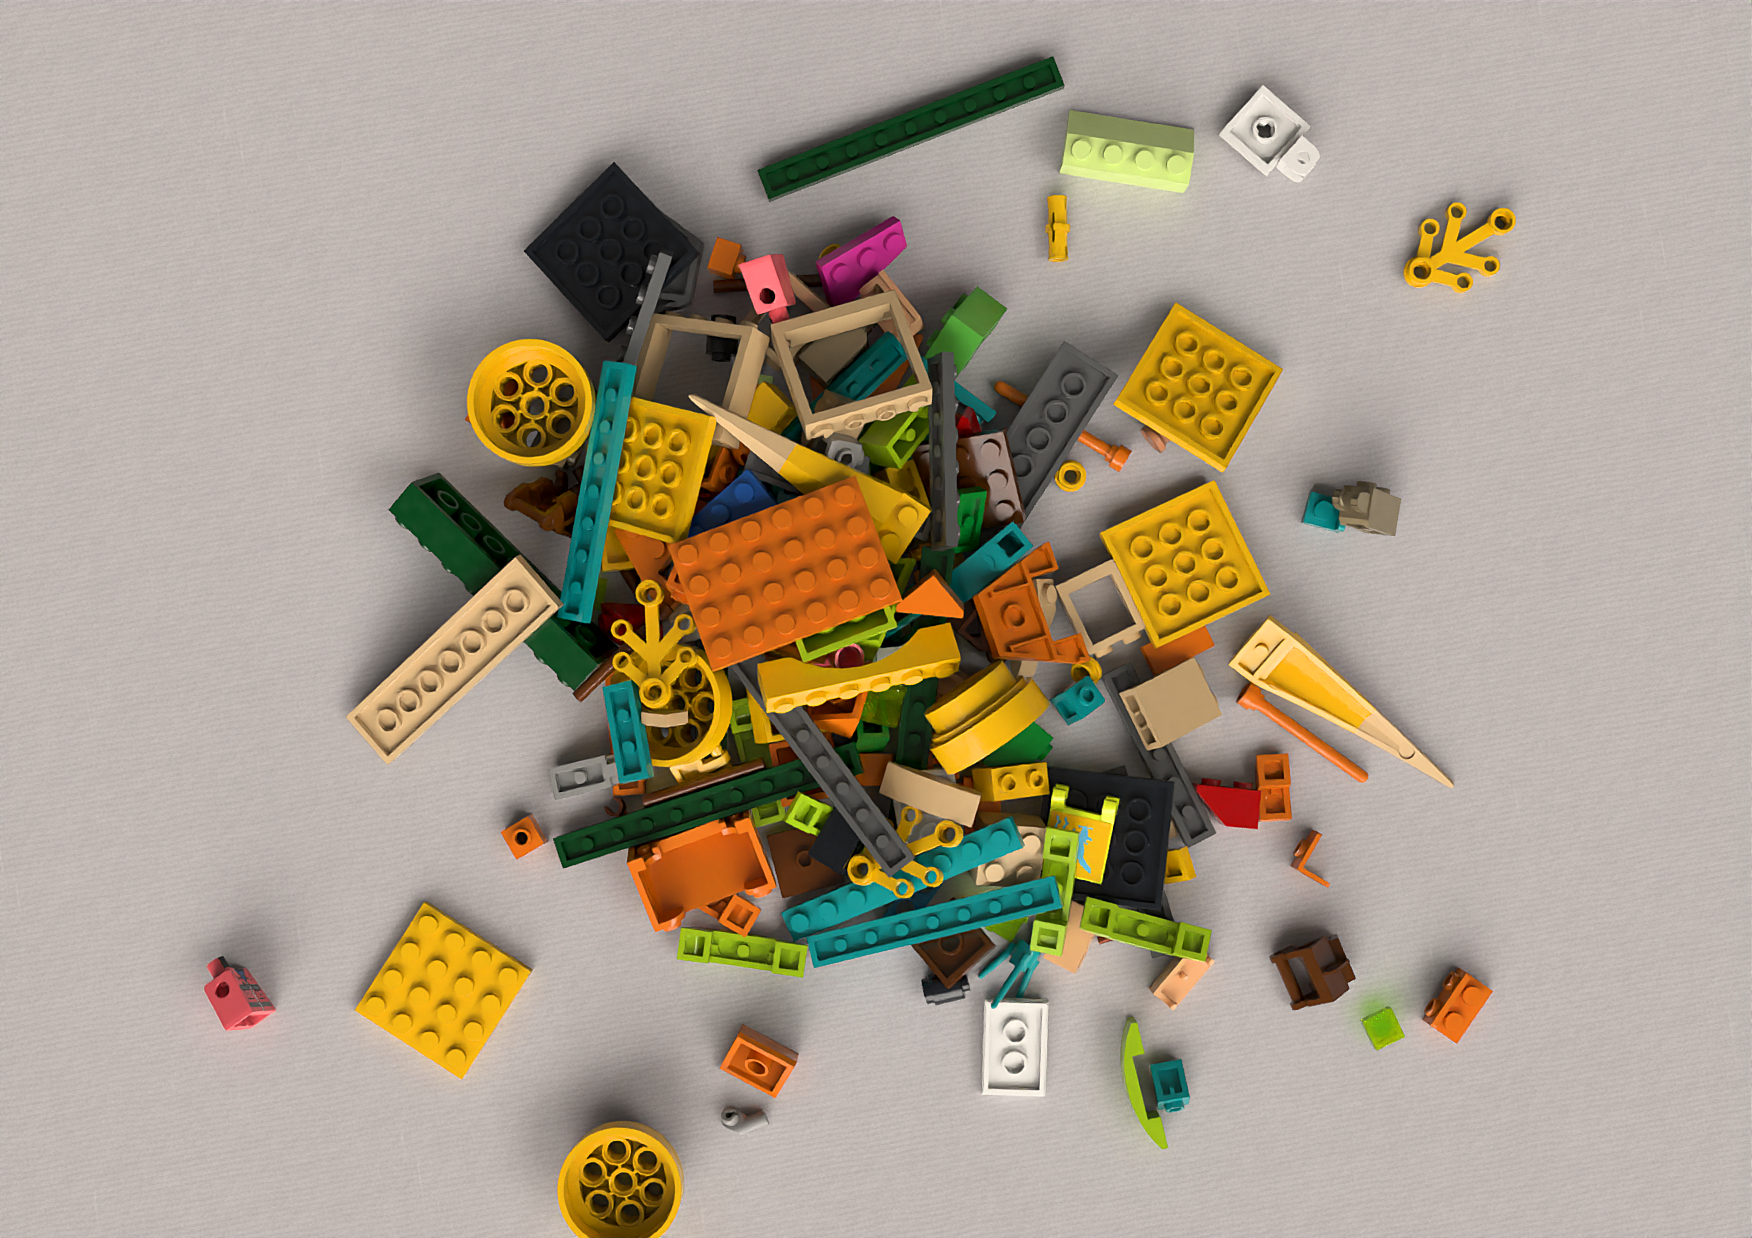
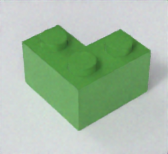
M978 286L969 296L963 293L954 307H950L941 319L940 323L944 325L941 331L936 329L928 339L926 344L930 348L924 358L929 359L942 351L953 352L954 364L957 367V378L968 365L980 345L995 329L1007 308Z

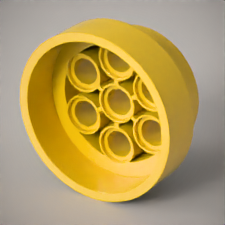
M520 339L496 348L478 365L468 387L467 411L472 428L478 438L498 456L522 466L539 467L551 465L573 454L589 435L595 414L596 395L586 370L565 349L544 340ZM541 367L547 368L548 376L546 380L541 383H535L533 380L534 372ZM509 381H517L518 391L512 396H505V385ZM565 386H572L574 388L573 398L566 402L560 401V390ZM537 399H542L545 404L544 410L538 415H532L530 413L531 403ZM509 412L514 413V424L510 428H502V416ZM562 418H569L571 421L569 431L564 434H558L556 431L557 422ZM533 431H539L541 442L536 447H528L526 442L527 436Z
M677 643L661 661L663 673L676 660V653L681 647H690L698 654L697 663L692 667H686L671 684L672 697L668 704L662 707L680 710L678 700L682 696L685 700L683 711H688V723L668 727L669 731L666 738L662 734V727L645 725L653 766L686 765L704 758L719 745L730 724L733 701L727 676L723 669L715 672L712 671L706 652L690 644ZM634 651L630 655L635 660V666L648 676L647 661ZM686 651L683 654L682 660L684 663L691 660V652ZM626 658L619 666L625 668L628 664V659ZM698 669L702 674V681L699 685L695 682L694 678ZM616 670L609 685L632 679L625 673ZM659 686L655 687L652 691L655 698L661 695V688ZM710 699L714 701V712L712 714L707 708ZM641 701V706H642V711H643V712H644V711H650V710H656V709H654V708L652 709V708H650V707H647V706ZM693 725H695L698 729V737L696 740H694L691 736V728L693 727Z
M1002 660L996 661L957 685L925 711V717L936 731L931 738L933 743L929 748L948 775L954 774L986 757L1018 735L1047 710L1050 702L1032 677L1024 678L1023 675L1014 678Z
M632 1121L609 1122L595 1127L582 1136L566 1157L558 1177L557 1196L559 1207L567 1225L579 1238H660L672 1224L680 1207L684 1193V1172L676 1150L658 1131L647 1125ZM613 1141L623 1142L626 1146V1152L623 1154L615 1153L611 1149L610 1143ZM643 1151H651L656 1155L657 1161L653 1164H647L642 1160L641 1153ZM590 1162L599 1164L602 1168V1174H590L587 1170V1164ZM621 1172L630 1174L633 1183L630 1185L621 1184L617 1179V1174ZM652 1182L659 1183L663 1187L664 1192L660 1195H653L648 1191L647 1185ZM596 1194L605 1195L609 1205L605 1207L598 1206L594 1202L593 1196ZM633 1204L639 1209L640 1214L635 1217L628 1216L624 1212L623 1206Z

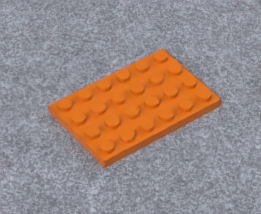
M856 475L668 546L710 666L714 672L903 601Z

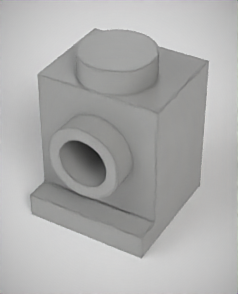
M834 432L827 438L820 436L815 438L812 450L854 469L855 467H860L864 459L863 445L849 435Z

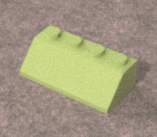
M1069 110L1059 173L1184 193L1189 185L1194 157V130Z

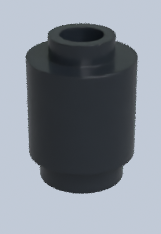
M721 314L711 315V321H715V318L719 317L730 320L735 325H737V317ZM707 335L705 354L711 355L712 361L730 362L731 357H736L738 339Z
M934 973L928 974V978L921 979L927 1004L935 1003L937 1006L965 999V992L970 991L967 974L950 989L946 988Z

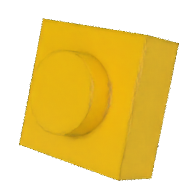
M1188 847L1168 849L1164 884L1188 881L1195 878L1196 873Z

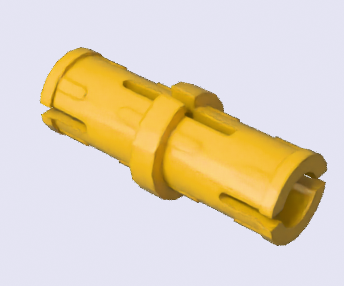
M1051 195L1047 197L1048 224L1045 225V233L1048 234L1049 244L1048 261L1064 262L1069 260L1067 233L1070 232V224H1067V196Z

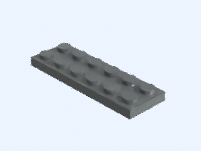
M1065 341L1006 431L1026 519L1119 376ZM1018 523L1016 525L1020 529L1024 523ZM1008 525L999 526V527H997V528H999L1000 530H1003V529H1004L1005 527H1007Z

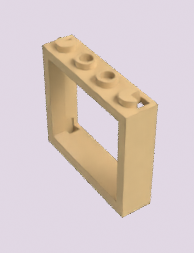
M895 289L770 325L772 343L806 440L820 436L827 438L837 431L844 429L855 430L862 427L865 423L875 420L886 421L893 418L896 414L909 410L916 412L918 408L932 404L933 388ZM893 319L917 384L812 414L789 348Z
M665 311L664 315L653 313L636 363L637 368L631 397L652 401L673 330L738 339L741 341L721 407L747 419L770 337L757 330L758 325L747 321H741L740 325H735L732 321L716 317L715 321H709L707 318L696 314H690L689 318H685L683 315L673 311ZM718 422L716 423L711 445L738 449L740 441Z

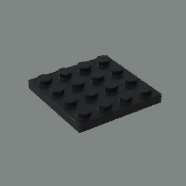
M615 162L524 250L527 256L608 343L628 325L631 315L637 316L639 314L641 305L637 304L636 300L641 285L648 286L652 274L646 273L652 254L658 256L660 248L673 252L661 292L700 255L695 247Z
M1047 766L1050 794L1043 795L1041 819L1046 827L1051 808L1053 788L1056 787V784L1069 786L1066 806L1102 814L1104 800L1107 795L1120 798L1102 884L1075 878L1072 899L1085 901L1086 897L1120 906L1161 911L1175 781Z

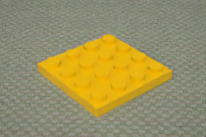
M1175 302L1113 405L1223 472L1229 465L1284 369Z
M631 397L608 525L671 544L687 539L717 423L716 418Z
M1215 480L1099 534L1110 559H1114L1129 590L1154 649L1271 595Z
M426 901L417 912L355 1011L462 1080L533 969Z

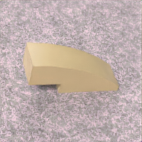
M888 761L879 793L901 803L971 828L981 798V791L951 783L949 779Z

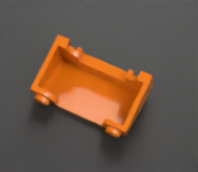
M751 809L628 848L627 865L655 932L660 930L665 932L672 931L681 926V921L685 918L686 912L739 892L745 891L747 895H754L755 898H760L772 892L773 888L777 887Z

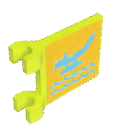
M1056 784V787L1053 788L1047 826L1080 832L1075 878L1102 884L1120 798L1107 795L1104 800L1102 814L1066 806L1069 786Z

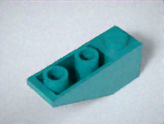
M1011 522L952 571L950 588L965 603L1029 551L1033 545L1017 525Z

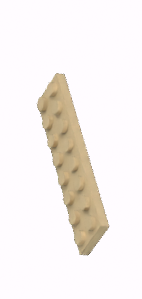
M521 555L515 557L353 709L346 718L387 765L392 763L564 604Z

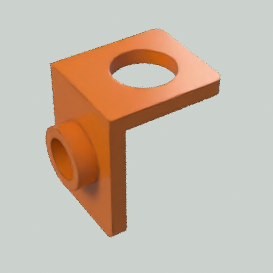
M719 447L708 478H702L700 487L707 489L710 493L699 491L697 499L712 501L735 480L739 464L736 463L731 453L725 447Z
M1311 830L1307 839L1302 838L1293 852V855L1296 857L1291 867L1328 888L1330 883L1303 868L1322 836L1318 831Z

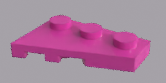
M892 216L815 261L827 303L831 307L854 301L860 295L859 290L876 277L880 271L884 270L907 247L899 219Z

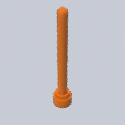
M997 381L994 385V390L1020 407L1024 405L1028 398L1027 395L1003 381ZM1083 430L1078 438L1079 442L1106 457L1105 461L1110 463L1108 466L1117 472H1120L1132 450L1122 444L1120 447L1115 444L1111 446L1086 430Z
M1249 682L1242 689L1236 699L1237 704L1246 710L1250 708L1255 711L1257 709L1358 782L1364 783L1368 780V773L1266 701L1264 699L1265 695L1261 693V689L1258 686Z

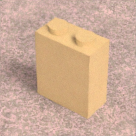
M1194 657L1153 675L1119 693L1147 751L1163 747L1222 715L1218 707V700L1210 691L1205 680L1204 671L1197 664Z

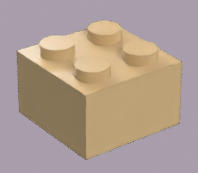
M977 811L974 831L1012 815L1025 846L968 870L975 885L1009 887L1040 879L1047 828L1040 816Z

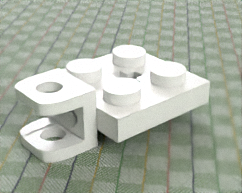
M1264 85L1219 134L1221 138L1265 176H1268L1276 167L1290 180L1301 182L1315 167L1316 162L1320 158L1317 148L1303 137L1311 126ZM1267 124L1272 127L1270 130L1272 136L1270 138L1266 136L1260 137L1258 135L1259 130L1256 127L1258 125L1265 127Z

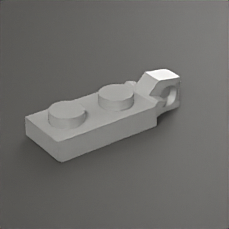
M610 754L548 769L555 800L617 786L619 783L615 757Z

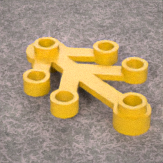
M1460 202L1452 203L1445 210L1447 225L1441 250L1431 258L1433 238L1439 233L1440 226L1434 219L1424 220L1418 227V233L1421 238L1417 255L1409 259L1403 268L1405 281L1415 288H1423L1431 282L1451 286L1457 293H1464L1473 285L1471 275L1465 272L1456 275L1438 270L1437 268L1445 263H1451L1476 269L1485 277L1496 274L1500 269V262L1496 257L1487 256L1484 258L1464 252L1493 234L1502 236L1511 231L1516 224L1514 213L1510 209L1499 208L1489 215L1485 225L1457 241L1461 221L1465 218L1467 210ZM1452 208L1459 209V218H1455L1452 216ZM1496 218H1500L1504 222L1503 228L1496 227ZM1425 224H1430L1433 227V234L1425 232ZM1486 261L1493 264L1494 269L1492 272L1485 269L1484 264ZM1415 267L1423 270V277L1415 276ZM1458 278L1466 280V288L1459 287L1457 284Z
M644 580L637 586L635 594L638 602L645 606L646 642L633 632L631 623L622 619L612 624L611 633L615 638L627 643L647 661L648 676L635 666L633 656L628 653H617L613 657L612 663L617 671L625 673L640 687L639 696L641 701L647 707L658 709L664 707L672 697L671 684L686 667H692L698 661L697 652L690 647L684 646L677 651L676 660L662 673L661 661L684 635H689L695 631L696 624L692 616L681 614L677 616L674 626L660 641L659 604L664 599V589L653 580ZM655 589L657 592L656 598L649 600V591ZM684 619H689V628L682 630L681 622ZM625 624L627 631L624 635L620 636L618 628L620 625ZM686 651H690L692 655L691 660L684 663L682 656ZM622 657H627L628 664L625 668L619 666V661ZM659 686L661 688V695L658 698H654L652 691L655 687Z
M906 806L902 809L901 821L896 830L905 844L913 826L918 825L923 818L922 811L911 806ZM914 810L916 816L915 819L910 822L908 820V813L909 811ZM887 818V820L890 822V824H891V825L893 826V828H894L893 822H892L890 819ZM944 820L937 824L933 834L906 845L914 856L940 845L950 848L955 847L962 841L963 830L958 823ZM953 828L955 837L952 840H948L947 832ZM866 847L863 853L856 854L850 859L847 871L849 878L855 884L865 886L875 882L893 891L894 895L898 898L906 899L913 895L915 889L913 882L909 879H896L892 876L889 878L885 872L881 871V866ZM913 860L901 868V870L921 879L926 886L937 887L943 882L944 876L939 868L926 867ZM866 863L869 869L868 873L863 875L861 873V866ZM931 871H934L937 876L933 883L928 880V875ZM902 883H906L907 892L902 895L899 887Z

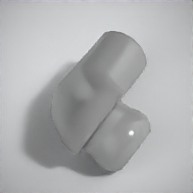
M729 1107L721 1113L723 1126L739 1135H746L769 1125L764 1110L748 1116L737 1109Z

